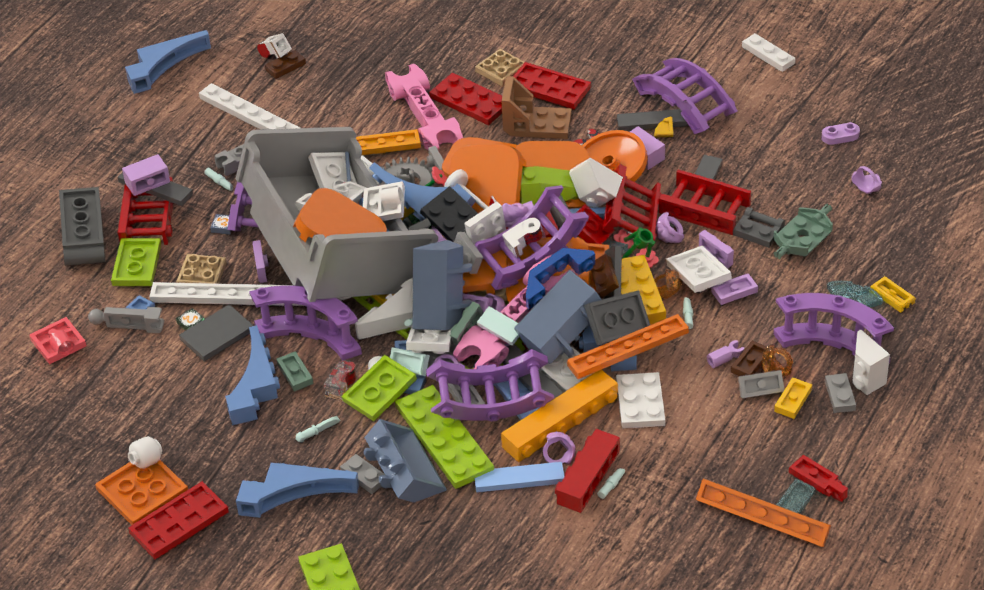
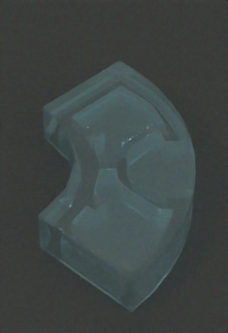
M832 281L827 283V289L832 295L852 299L870 308L883 304V298L866 285L862 287L852 284V281Z

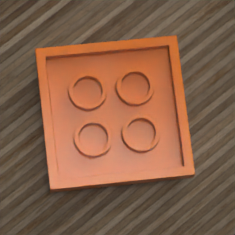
M161 460L146 468H138L135 464L133 465L129 462L95 484L96 490L131 525L188 490V486Z

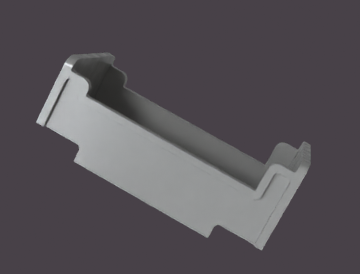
M327 127L252 130L246 135L235 179L238 183H242L252 200L250 214L293 286H303L308 293L307 299L309 302H315L316 299L396 294L402 289L400 285L413 278V248L438 242V236L432 229L408 230L402 220L397 218L383 221L389 232L329 235L326 238L323 234L314 235L313 238L309 237L304 242L299 238L301 233L296 227H293L299 214L295 205L296 201L305 194H313L314 191L319 189L308 159L311 153L349 152L350 166L357 184L366 188L378 186L361 160L362 148L356 140L357 135L353 128Z

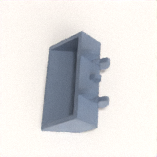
M444 240L413 248L412 329H452L462 318V308L471 305V299L463 300V286L465 285L463 273L470 272L472 264H463L462 245Z
M569 270L514 329L529 350L533 349L547 356L548 364H551L559 355L564 353L571 358L574 355V351L569 344L573 340L578 341L580 338L579 334L584 328H591L584 305L602 299L591 286Z
M379 419L364 437L370 447L364 449V456L369 461L377 460L385 475H380V485L383 488H393L399 499L410 502H417L447 491L412 428Z

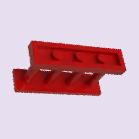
M619 164L614 172L622 176L623 179L617 196L606 202L602 230L610 233L614 227H620L631 233L637 231L639 227L622 220L620 213L643 223V229H648L653 234V240L655 241L657 236L655 229L659 198L662 195L660 192L661 184L657 182L652 190L627 179V167ZM624 186L646 196L647 202L625 192ZM622 199L646 210L645 216L624 206Z
M679 169L676 171L677 188L672 196L662 194L659 198L660 214L668 212V216L733 235V229L736 226L735 213L740 205L744 207L751 206L750 190ZM685 189L695 192L690 202L679 199ZM703 194L714 197L708 207L698 204ZM721 200L732 203L727 213L716 210Z
M125 185L117 232L119 242L121 238H133V236L162 235L164 245H168L169 237H172L171 218L173 203L167 200L136 202L135 199L139 196L154 195L143 192L134 196L128 186ZM164 208L163 214L134 215V211H137V209ZM142 222H162V227L132 228V225Z

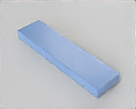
M562 462L494 468V470L475 478L476 492L555 485L564 479Z

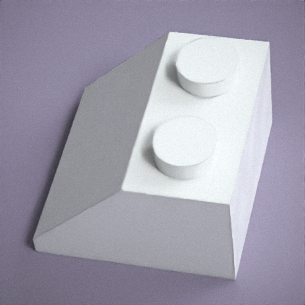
M592 158L585 160L569 172L579 199L592 208H598L617 196L623 179L622 176Z
M862 330L857 332L852 383L857 389L868 395L887 383L890 354Z

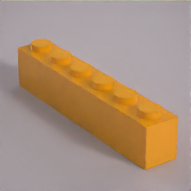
M603 370L593 373L548 402L545 406L537 409L501 433L502 448L518 462L530 457L535 451L544 447L547 442V434L556 431L565 434L569 429L579 425L592 414H596L607 404L613 403L618 398V383Z

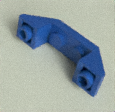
M562 248L529 271L526 291V308L530 310L545 296V287L542 284L547 282L557 271H563L568 264L578 275L584 271H590L595 265L594 251Z

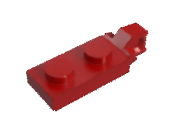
M802 455L789 467L791 475L829 497L832 495L834 499L843 502L848 497V488L842 485V482L838 479L839 476L807 456Z

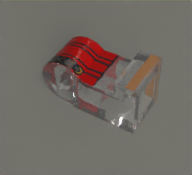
M342 360L333 369L324 383L326 397L343 402L341 396L348 390V386L356 380L355 364L352 361Z

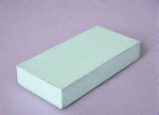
M490 306L477 321L479 327L512 346L519 338L514 329L518 323Z
M392 347L390 354L392 360L417 375L426 376L430 355Z

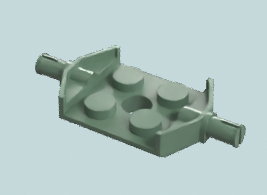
M825 204L820 210L799 207L797 216L778 233L776 230L774 231L773 239L780 247L774 252L775 258L781 259L784 254L807 256L833 230V223L827 217V214L832 211L831 205Z

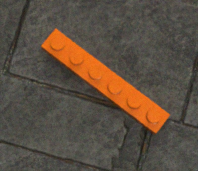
M676 314L567 360V366L575 377L580 379L688 334L689 327Z
M707 479L702 480L696 497L697 501L824 547L831 525Z

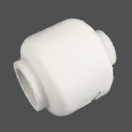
M149 436L143 437L130 444L128 459L138 468L149 467L160 460L162 447L156 439Z

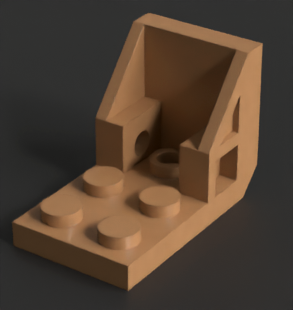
M506 76L502 96L503 130L510 136L568 139L572 110L570 108L534 107L533 94L515 77Z

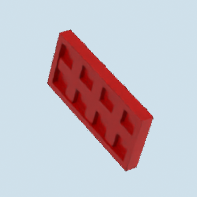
M524 62L513 76L535 98L574 110L591 89L590 81Z
M451 73L429 92L431 99L488 126L502 114V95L455 73Z
M201 481L128 527L131 536L155 560L229 513L228 506Z

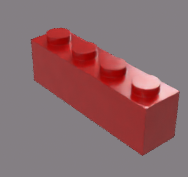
M595 429L593 434L587 437L584 448L576 454L575 462L567 468L562 482L559 481L556 485L555 494H557L558 505L582 513L619 454L620 437L599 429Z

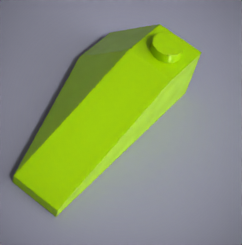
M539 166L523 167L520 203L524 204L532 201L533 205H535L546 187L560 185L563 186L560 195L564 201L578 199V194L569 174L570 170Z

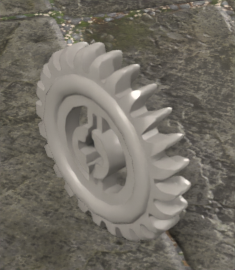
M408 156L406 163L400 157L399 164L392 159V166L388 162L385 163V167L380 166L395 177L415 184L414 176L420 180L418 185L422 186L433 180V167H430V163L425 165L424 159L418 164L417 157L413 163H411Z

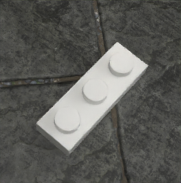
M755 33L742 41L744 49L781 72L795 64V57Z

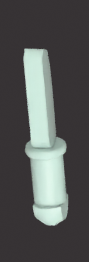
M337 416L331 417L316 426L312 425V427L297 433L295 439L298 442H304V440L318 435L319 432L339 423L341 420Z

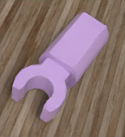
M734 340L728 347L724 346L708 354L707 362L714 369L732 360L733 357L738 358L745 348L736 349L738 348V341Z

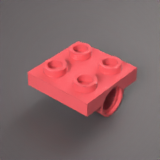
M67 317L29 335L32 343L49 365L87 346L84 338Z

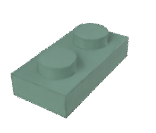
M474 301L469 307L465 308L462 318L451 329L450 337L455 345H458L463 335L471 327L477 325V321L484 313L481 306Z
M296 351L276 359L278 367L293 391L314 384L312 376Z

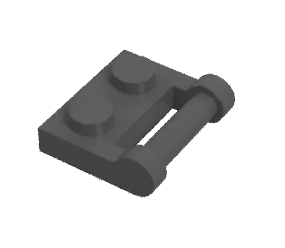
M747 207L744 215L734 227L733 235L770 248L774 242V231L776 230L778 233L782 230L785 220L754 211L753 208ZM751 219H754V220H757V221L766 223V224L771 225V226H774V227L772 228V227H769V226L760 224V223H758V222L752 221Z

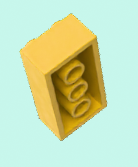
M645 255L622 258L621 295L639 290L650 325L666 319V309Z

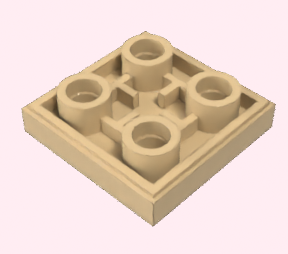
M499 49L476 65L475 71L503 87L506 76L513 77L524 62Z
M187 254L176 283L219 284L227 263L226 257Z

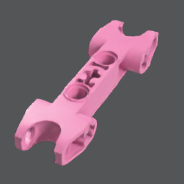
M416 64L408 65L409 74L404 76L396 75L392 71L385 72V79L393 100L396 101L404 98L422 127L418 128V133L425 149L428 150L429 147L436 146L439 151V145L442 143L454 144L457 140L463 138L457 120L454 117L444 120L426 91L430 90V83L422 69Z
M551 255L534 264L523 277V284L526 287L500 313L519 323L533 309L528 310L526 308L529 271ZM568 271L560 276L552 275L547 282L542 284L545 287V295ZM475 325L463 335L453 352V356L460 362L471 355H479L480 358L476 362L474 369H477V366L496 364L498 367L508 356L509 348L505 346L507 342Z

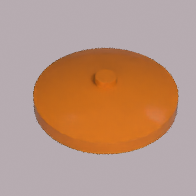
M607 131L592 137L582 145L587 150L590 158L612 171H615L619 164L627 167V179L633 182L641 176L647 165L648 155L644 143L637 135L628 131Z

